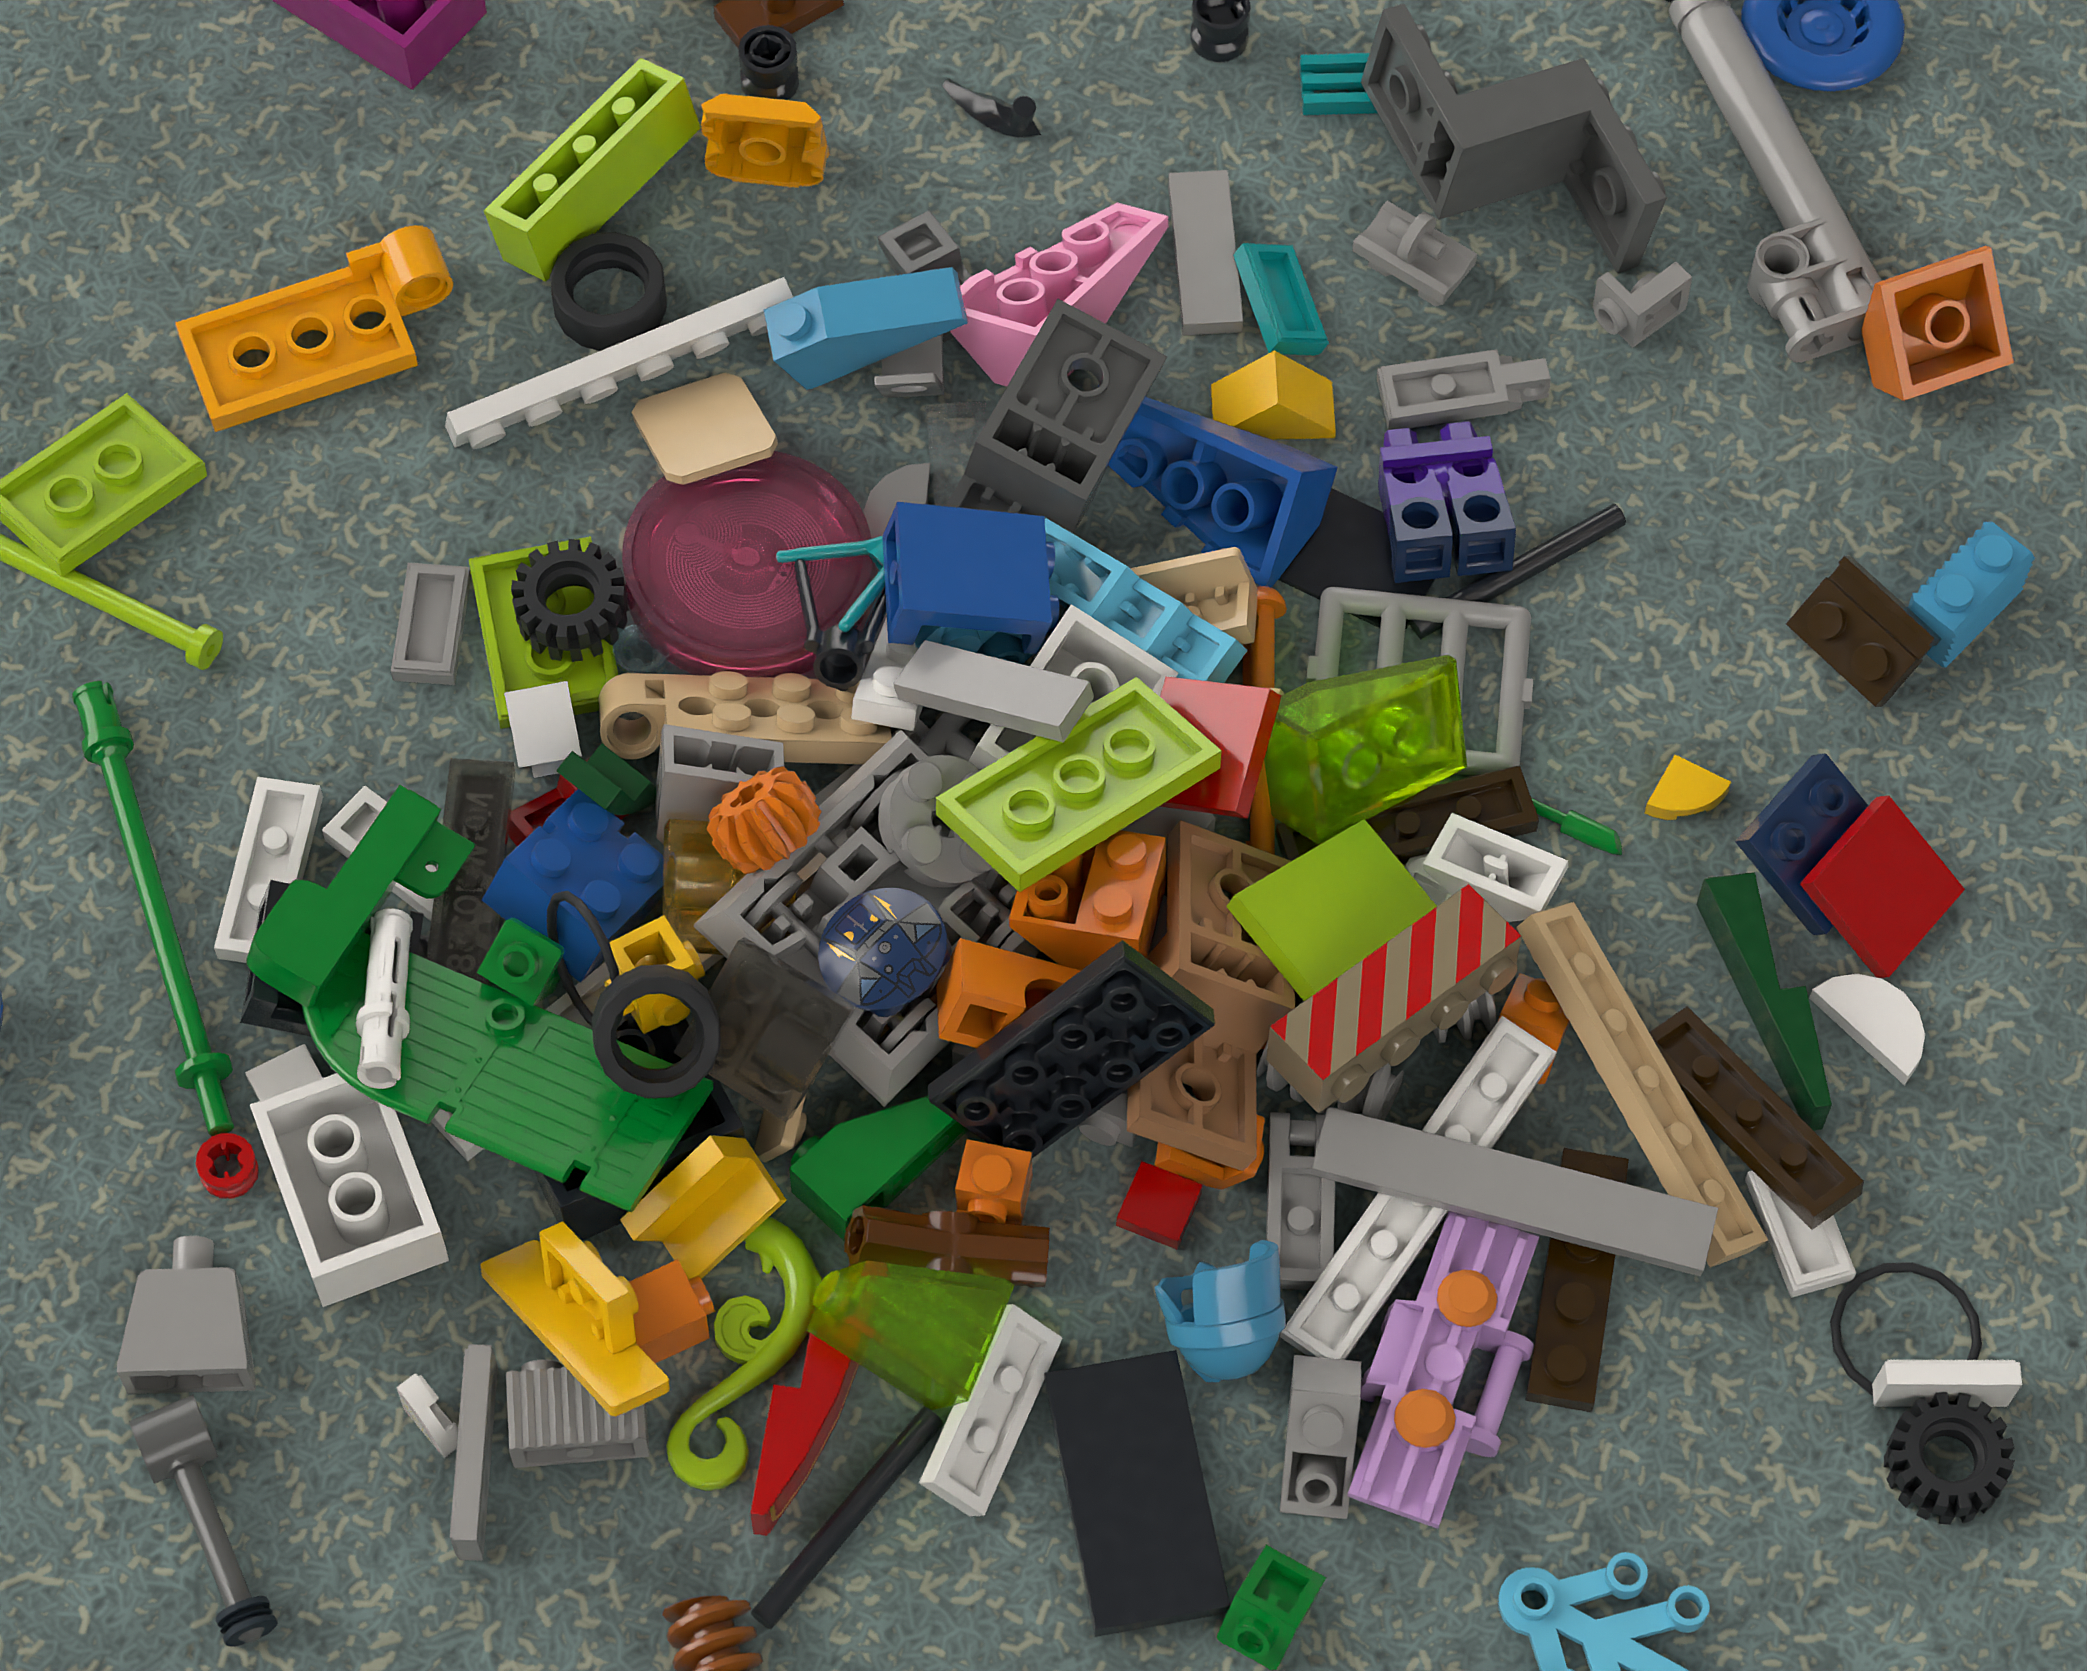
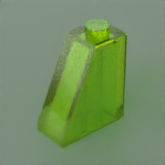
M864 1261L832 1271L824 1277L815 1291L813 1304L816 1308L806 1330L933 1411L969 1400L1015 1285L1005 1278Z

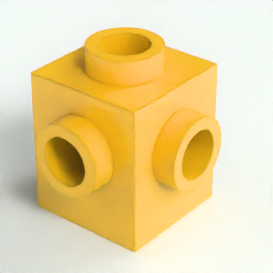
M665 916L609 942L620 975L638 966L665 964L688 972L697 981L705 976L702 962L696 950L688 940L681 943ZM610 979L604 981L606 988L611 983ZM647 994L632 1001L623 1011V1016L631 1013L643 1034H646L662 1025L670 1026L682 1021L690 1014V1010L677 998L665 994Z

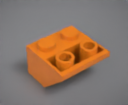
M1123 830L1116 832L1023 891L1019 892L1017 890L1009 916V927L1059 965L1083 970L1121 940L1147 958L1166 888V837Z

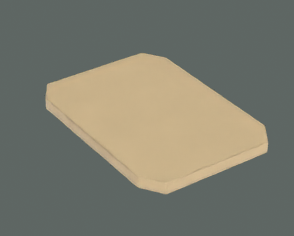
M725 372L640 399L632 410L634 422L666 480L682 485L771 457L778 445L774 431L742 378Z

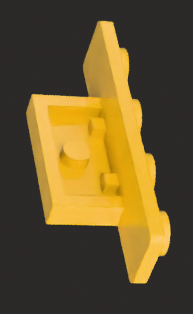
M563 1221L539 1231L540 1242L538 1240H531L481 1263L483 1279L609 1415L619 1416L670 1391L668 1376L636 1344L633 1315L638 1312L639 1306L631 1284L623 1276L616 1277L603 1264L595 1246L590 1241L582 1242Z

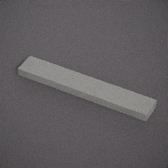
M1329 1106L1310 1174L1700 1277L1705 1268L1718 1212L1717 1207Z

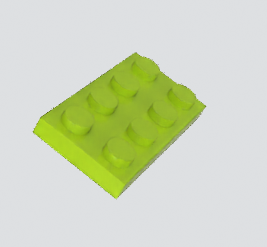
M1135 677L1090 704L1064 742L1037 736L937 796L936 815L1015 889L1021 892L1220 769L1221 750L1144 682Z

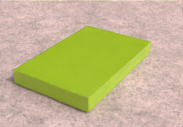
M126 393L0 479V521L62 578L207 477L205 462Z
M591 536L578 539L580 540L582 552H585L589 543H592ZM569 540L558 542L560 551L568 550ZM547 544L469 558L500 729L511 727L505 692L567 681L573 714L579 715L599 711V695L603 686L610 679L619 675L613 646L604 639L601 640L602 654L593 657L589 648L582 649L583 661L572 662L570 651H563L561 661L550 659L548 646L542 654H539L532 649L531 640L529 639L525 642L522 637L512 602V580L518 581L516 570L521 562L531 567L529 554L535 549H538L543 557L549 555ZM564 587L548 597L546 606L553 613L572 615L587 609L593 603L594 594L585 587Z
M1363 819L1238 892L1226 907L1303 1001H1306L1433 910L1437 905L1366 820Z

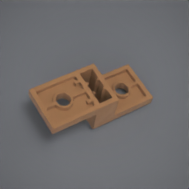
M1182 820L1168 834L1167 933L1150 952L1147 959L1213 1008L1215 1026L1127 1089V1131L1243 1171L1257 1157L1256 1054L1268 1041L1270 1026L1295 1008V990L1227 909L1226 906L1230 900L1221 889L1230 892L1232 899L1238 892L1291 861ZM1182 1083L1191 1086L1192 1091L1198 1100H1196L1186 1092Z

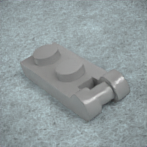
M1270 1112L1266 1241L1276 1243L1279 1248L1281 1289L1311 1290L1334 1257L1335 1181L1310 1175L1326 1116L1324 1114H1316L1315 1121L1290 1119V1113ZM1289 1147H1314V1157L1289 1156Z

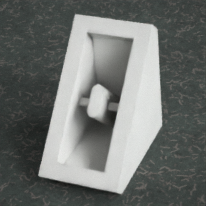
M1452 813L1426 857L1423 868L1451 895H1454L1469 884L1507 922L1525 920L1531 914L1545 910L1568 869V860Z

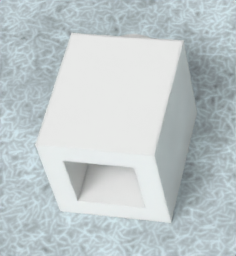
M567 681L504 693L519 768L532 766L534 778L558 774L556 770L571 751L582 756Z

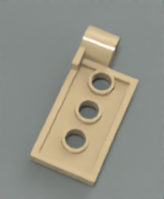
M732 671L717 672L712 676L626 673L610 679L603 686L599 695L601 740L607 748L624 759H639L653 753L660 745L661 730L664 724L782 742L784 762L864 765L892 738L889 726L851 719L853 697L860 681L855 686L842 692L824 685L818 679H808L803 675L795 673L780 674L775 678L745 677L740 673ZM627 712H637L644 715L636 720H624L619 717Z

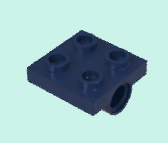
M1826 753L1812 755L1735 841L1796 917L1813 935L1827 934L1834 925L1806 893L1800 883L1869 806Z

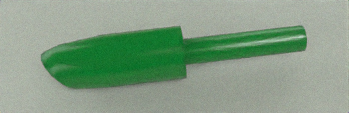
M1532 798L1537 814L1561 825V833L1593 848L1613 855H1622L1621 841L1615 830L1576 811L1570 810L1565 814Z

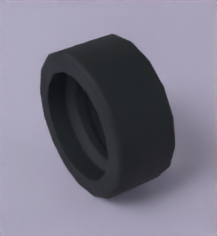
M618 232L593 233L574 241L557 257L550 274L555 318L565 335L586 348L601 351L660 327L667 309L663 266L652 248L630 235ZM618 268L629 271L638 276L644 284V296L633 307L619 313L598 314L586 311L574 301L573 289L584 276L599 269Z
M665 964L638 966L617 976L600 994L592 1015L594 1050L605 1075L622 1090L647 1099L671 1098L696 1087L713 1068L721 1047L720 1020L707 989L688 972ZM647 994H665L677 998L689 1008L695 1020L696 1036L691 1050L680 1062L667 1068L648 1069L634 1064L623 1054L617 1042L616 1027L621 1013L632 1001Z

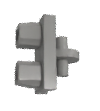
M1389 201L1384 203L1370 226L1353 241L1352 250L1368 260V267L1385 277L1389 275L1395 276L1415 288L1420 298L1434 306L1445 303L1476 264L1477 253L1436 230V218L1423 211L1417 217H1414Z

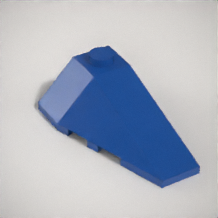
M1147 397L1144 399L1108 464L1131 487L1143 486L1166 507L1161 515L1175 528L1184 524L1205 544L1201 550L1202 553L1231 547L1239 548L1254 582L1260 586L1268 587L1274 586L1320 525L1338 468L1286 444Z

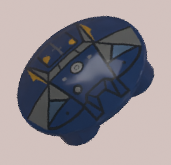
M893 887L879 888L859 894L837 910L823 931L819 944L818 960L822 977L836 997L850 1006L868 1010L878 1017H889L897 1014L905 1004L915 1000L932 985L942 967L950 960L952 949L947 939L944 922L938 911L928 900L906 889Z

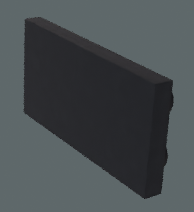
M1121 940L928 1085L929 1102L986 1143L1032 1152L1033 1159L1215 1026L1214 1010L1137 950Z
M1177 1350L1045 1372L1044 1383L1094 1637L1227 1614L1230 1608V1601Z

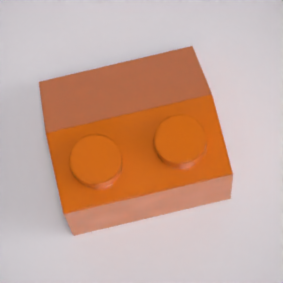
M1983 246L1875 283L1861 329L1871 380L1875 388L1905 401L2014 363L1991 247Z

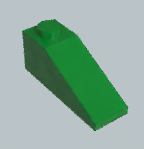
M928 1096L836 1124L822 1138L818 1135L809 1138L793 1155L791 1159L792 1166L789 1168L791 1192L845 1242V1231L851 1221L854 1209L861 1206L886 1208L958 1141L968 1129L929 1102Z

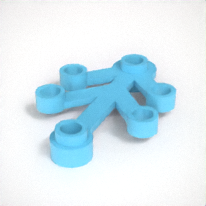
M1623 1552L1615 1555L1609 1561L1607 1568L1558 1580L1550 1572L1541 1568L1529 1567L1517 1570L1508 1576L1502 1584L1498 1596V1608L1502 1619L1513 1631L1529 1636L1540 1671H1574L1566 1666L1558 1633L1582 1645L1590 1671H1621L1620 1667L1627 1671H1689L1634 1640L1674 1629L1684 1633L1698 1630L1704 1624L1708 1615L1709 1601L1700 1589L1694 1586H1681L1671 1593L1668 1601L1596 1620L1573 1608V1606L1611 1594L1620 1599H1631L1641 1593L1648 1577L1647 1566L1639 1556ZM1619 1567H1629L1637 1574L1638 1582L1633 1585H1623L1616 1580L1613 1571ZM1529 1590L1537 1591L1545 1598L1546 1605L1541 1609H1530L1523 1604L1521 1595ZM1680 1600L1692 1601L1697 1605L1699 1615L1693 1619L1683 1618L1675 1609L1676 1602Z

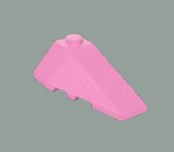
M1115 203L1062 230V242L1040 252L1029 247L1015 254L1016 265L994 276V273L985 269L971 276L960 286L968 323L950 332L994 383L1007 387L1057 299L1106 324L1169 226L1168 216Z

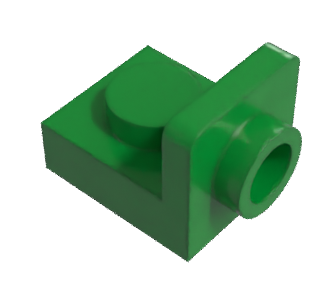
M512 917L504 922L477 973L533 1007L556 989L561 980L556 967L562 959L565 950L560 944L517 918Z
M1265 1545L1236 1593L1218 1631L1217 1639L1268 1669L1276 1670L1282 1662L1294 1635L1317 1598L1326 1577L1274 1548Z

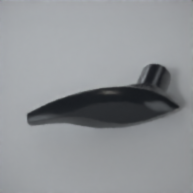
M949 78L945 80L942 87L952 99L984 126L1003 135L1017 138L1041 135L1033 120L1036 103L1032 98L1020 96L1011 105L997 97L973 92Z

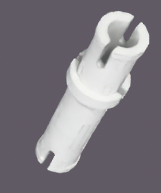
M394 908L379 910L375 913L374 918L371 917L365 1005L359 1010L356 1020L357 1033L362 1038L357 1077L364 1085L376 1089L392 1087L396 1084V1079L400 1080L402 1040L407 1037L410 1031V1016L405 1010V997L413 921L409 914Z

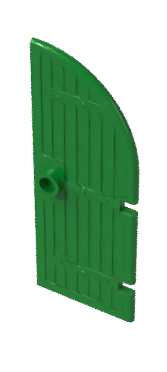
M366 933L359 939L316 1004L311 1008L302 1005L308 1030L323 1058L342 1079L362 1094L426 1124L432 1121L439 1109L445 1110L453 1114L446 1123L445 1132L564 1183L574 1167L581 1169L588 1174L581 1183L580 1191L631 1213L713 1090V1081L704 1077L696 1087L671 1098L647 1099L626 1092L605 1075L595 1054L592 1029L534 1005L532 1007L517 997L409 952L405 1010L410 1016V1031L407 1037L402 1040L400 1080L396 1079V1084L389 1088L376 1089L368 1087L361 1083L357 1077L362 1038L356 1029L357 1014L365 1005L371 936ZM617 1040L623 1054L636 1065L648 1069H661L673 1065Z

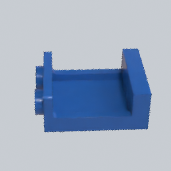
M907 502L896 503L882 536L888 643L913 645L921 626L929 625L1022 634L1023 652L1037 654L1047 632L1052 633L1059 619V599L1057 595H1050L1049 579L1053 574L1055 565V546L1053 542L1046 541L1044 516Z

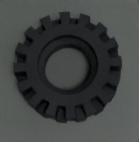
M569 539L568 550L563 551L559 550L558 540L547 543L549 555L543 557L540 551L535 549L529 554L531 567L521 562L516 570L518 581L512 580V602L520 633L525 642L529 639L531 640L532 649L539 654H542L548 646L550 659L561 661L563 651H570L572 662L583 661L581 650L589 648L593 657H596L603 653L601 640L604 639L613 646L619 639L617 628L625 630L628 622L626 611H629L621 568H617L615 558L609 552L602 557L600 546L590 542L585 552H582L580 540ZM564 587H585L594 594L593 603L584 611L576 614H556L551 612L546 606L548 597Z
M1947 1392L1935 1393L1932 1401L1929 1403L1925 1396L1914 1402L1910 1411H1904L1888 1440V1449L1884 1455V1467H1890V1472L1886 1478L1890 1489L1899 1487L1901 1494L1897 1500L1905 1508L1911 1502L1920 1507L1916 1516L1928 1520L1930 1514L1933 1513L1940 1515L1939 1524L1951 1525L1955 1517H1961L1962 1523L1974 1520L1979 1511L1984 1514L1993 1506L2013 1471L2015 1460L2010 1459L2015 1449L2012 1437L2004 1439L2002 1436L2007 1425L2001 1417L1992 1422L1987 1417L1992 1407L1983 1401L1977 1410L1968 1406L1971 1395L1959 1393L1955 1402L1948 1401ZM1940 1436H1950L1962 1441L1973 1455V1472L1965 1479L1959 1481H1947L1937 1477L1929 1470L1924 1461L1923 1450L1926 1443Z

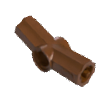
M861 1206L853 1210L851 1221L846 1228L844 1252L848 1255L850 1266L916 1276L918 1284L931 1288L968 1289L974 1287L976 1283L1000 1284L1002 1286H1029L1031 1288L1045 1287L1050 1227L983 1223L974 1215L954 1211H931L917 1215L880 1207Z

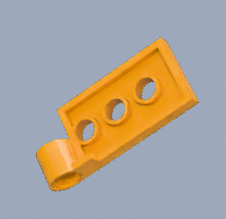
M420 225L397 229L384 237L381 242L346 253L348 267L175 322L180 341L214 431L218 432L418 366L415 350L401 317L437 305L453 289V280L432 230ZM366 312H377L385 317L384 321L373 329H360L353 325L354 320ZM307 331H320L327 335L326 340L315 348H302L295 344L297 338ZM259 349L269 354L267 360L257 367L249 368L237 363L239 357L249 350Z

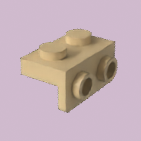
M1231 547L1130 568L1138 577L1180 601L1193 614L1232 636L1242 645L1254 642L1258 588L1239 548Z

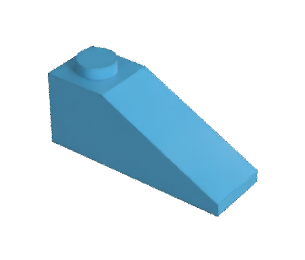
M952 267L820 286L764 310L773 361L806 390L816 388L968 323L958 274Z

